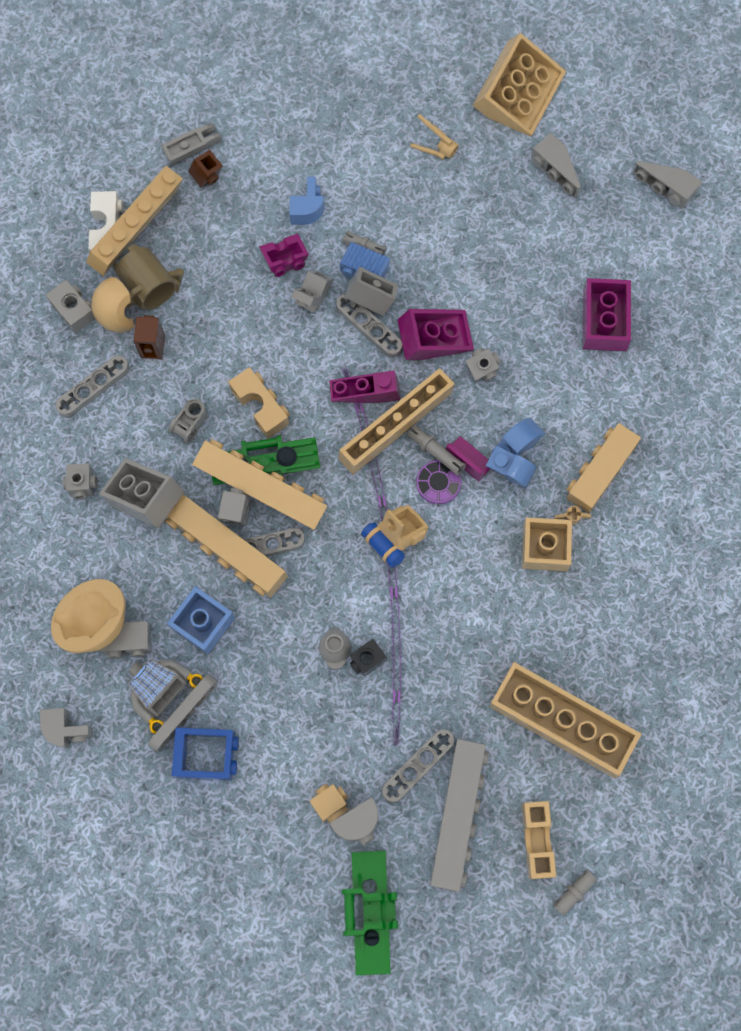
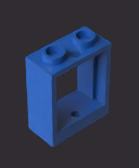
M175 728L171 776L184 779L232 781V775L237 773V760H233L234 751H238L239 736H235L233 730ZM188 736L226 737L224 772L185 771Z

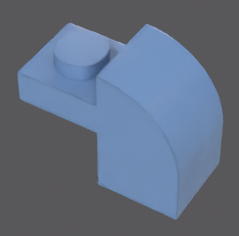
M307 177V196H290L291 225L311 224L322 216L325 202L324 196H321L320 185H316V177Z
M527 418L512 427L502 437L503 439L497 446L520 456L524 451L531 449L545 433L531 418Z
M498 446L495 447L486 464L487 468L505 476L507 480L524 489H527L537 469L527 459L517 454L514 455Z

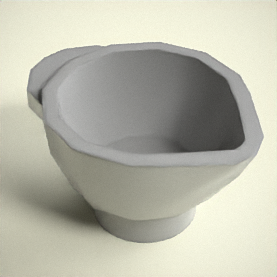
M333 627L320 639L318 649L327 666L337 670L345 665L352 646L349 638L340 629Z

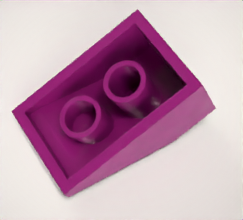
M409 309L397 319L405 360H426L474 350L465 310Z

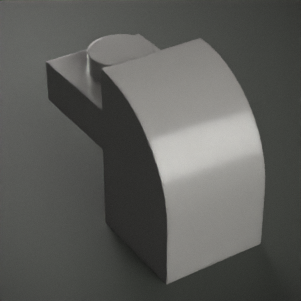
M316 270L308 271L302 287L294 289L291 297L296 299V304L316 312L328 294L334 279Z
M65 708L40 710L41 732L51 744L69 749V739H71L72 743L86 742V738L93 737V728L88 725L69 727V711Z

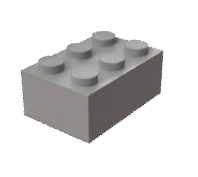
M125 458L99 495L112 508L159 528L184 491L172 477Z

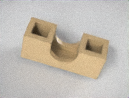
M249 367L228 381L230 390L242 406L252 400L263 403L262 409L253 416L257 426L266 438L269 439L289 425L288 417L290 414L284 405L279 406L275 401L277 397L270 388H265L261 375L258 372L254 373Z
M549 801L523 803L521 806L528 879L556 877L554 852H552L550 843L551 818Z

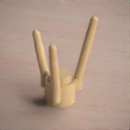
M418 114L417 117L441 138L437 146L440 150L438 152L413 143L410 144V147L438 156L442 160L445 157L451 159L458 150L459 144L445 135L438 127L432 125L421 114Z

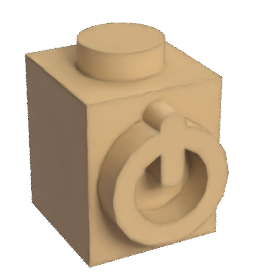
M334 784L331 786L323 785L315 791L317 796L310 800V803L323 822L328 821L330 823L349 811L345 802L348 796L341 786L336 789Z

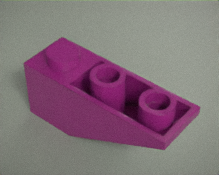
M395 370L329 380L331 402L384 403L401 400L399 379Z

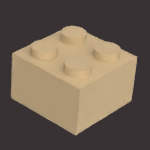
M526 517L523 524L522 569L567 572L571 566L572 520Z

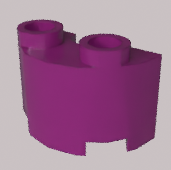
M298 234L286 237L277 244L271 242L259 246L263 258L275 277H280L292 269L295 271L302 269L306 265L304 261L309 255Z

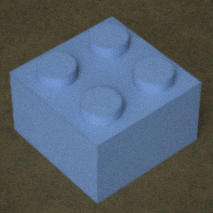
M195 586L167 622V625L171 630L208 655L234 621L235 616L232 611Z

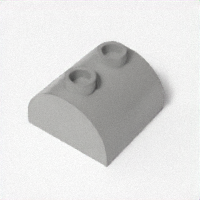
M371 797L329 824L334 832L343 840L349 842L360 841L361 845L364 846L375 839L372 833L378 823L377 806Z

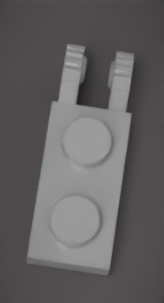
M210 123L200 128L197 127L162 144L161 148L172 166L221 142L222 137L218 133L210 135L216 130L214 123Z

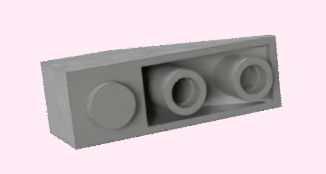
M550 133L533 148L532 162L537 168H542L550 180L558 182L567 195H572L576 199L581 186L568 150L559 139Z
M637 161L633 170L637 180L647 183L655 193L662 194L669 199L672 205L679 206L681 209H684L698 193L702 181L684 169Z

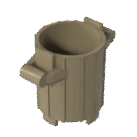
M137 244L128 247L129 253L118 263L115 261L113 264V269L116 271L118 278L129 290L131 303L126 308L138 305L141 310H151L159 307L169 300L175 291L176 293L179 292L184 271L180 268L168 272L149 248L138 247Z

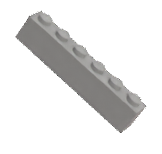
M460 739L456 741L430 886L460 892V887L465 888L467 873L463 872L465 862H470L472 848H468L469 838H474L476 824L472 823L473 814H478L480 799H476L478 789H483L485 775H481L482 765H487L489 752L485 751V744Z

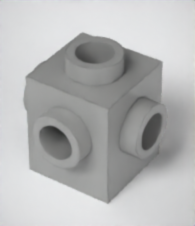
M480 348L471 354L473 357L465 361L476 382L483 378L485 381H488L497 376L498 364L501 363L496 352L491 353L489 348L486 350ZM482 362L488 363L487 367H482L480 365Z
M89 463L66 465V477H63V488L74 499L82 500L86 499L87 496H94V488H97V477L94 475V470Z

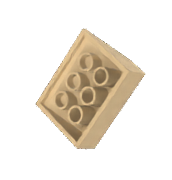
M519 33L507 41L472 106L487 118L531 137L566 71L523 34Z

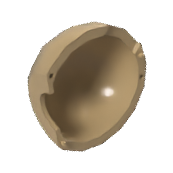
M109 277L102 281L92 296L91 309L94 318L105 329L117 333L130 332L135 326L133 319L126 318L124 314L125 307L131 303L127 288L120 280L114 277Z

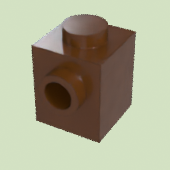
M208 150L193 160L188 172L202 188L207 184L209 186L214 184L219 179L218 175L223 165L211 150Z

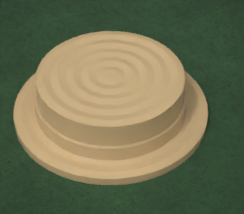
M95 579L84 582L69 591L56 607L52 617L51 633L55 643L70 653L98 651L112 643L119 635L125 620L126 599L121 589L111 581Z

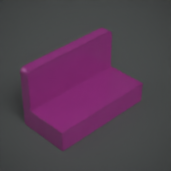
M461 436L453 444L449 443L446 446L447 451L466 464L464 470L478 482L491 470L486 467L489 459Z

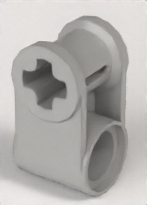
M198 399L189 400L178 416L171 422L168 431L171 434L175 433L182 437L185 443H190L207 418V410L204 404ZM194 409H201L198 415H191Z

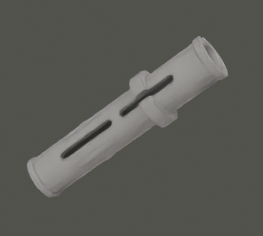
M417 425L412 427L415 433L411 430L408 431L407 436L419 444L421 450L429 452L454 472L455 475L458 476L462 473L459 468L464 471L466 464L437 443L435 437L432 435L428 436Z

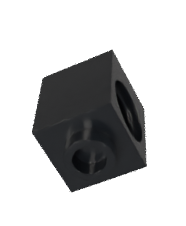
M372 639L350 654L352 661L349 664L357 675L361 672L363 677H365L385 663L387 657L375 640ZM365 654H369L373 657V662L365 665L361 663L360 658Z

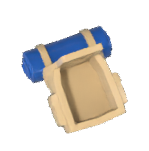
M409 505L392 511L387 510L382 522L378 525L375 522L368 524L361 532V535L365 542L371 545L381 556L384 563L394 568L404 560L405 554L402 551L406 547L413 546L425 538L428 525Z

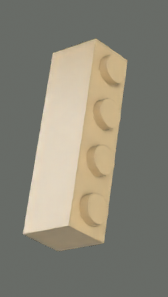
M620 423L617 424L615 429L609 428L603 437L606 440L602 446L597 445L591 454L594 457L590 464L588 462L584 463L579 471L581 476L578 481L573 479L566 489L569 492L566 499L588 514L641 439L640 436Z

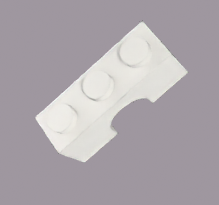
M117 191L91 192L90 212L94 221H106V224L101 229L89 230V252L120 218V212L124 210L123 200L119 199Z

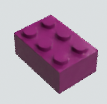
M587 278L583 289V349L627 351L631 342V280Z

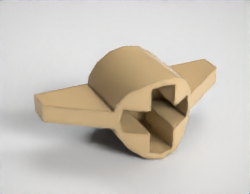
M571 506L566 513L555 515L554 518L572 520V525H575L582 518H591V514L582 513L577 506Z

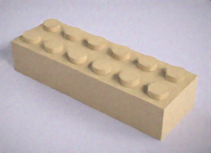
M513 662L489 708L614 779L621 775L641 736L640 732Z

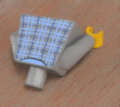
M151 659L144 666L137 662L129 670L130 674L134 676L129 682V687L132 689L130 697L133 710L145 723L149 722L150 730L155 734L157 731L154 730V724L158 722L162 726L164 722L159 719L156 720L153 716L158 717L187 684L185 679L189 681L190 687L194 689L196 685L192 683V680L194 678L202 680L203 677L199 674L192 675L189 669L175 660L155 662Z

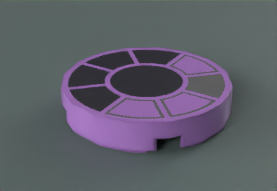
M439 460L431 461L425 464L418 472L416 480L417 491L428 503L447 504L458 495L461 477L460 475H455L454 472Z

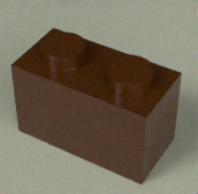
M152 315L136 317L133 342L140 358L160 360L163 358L165 333L159 318Z

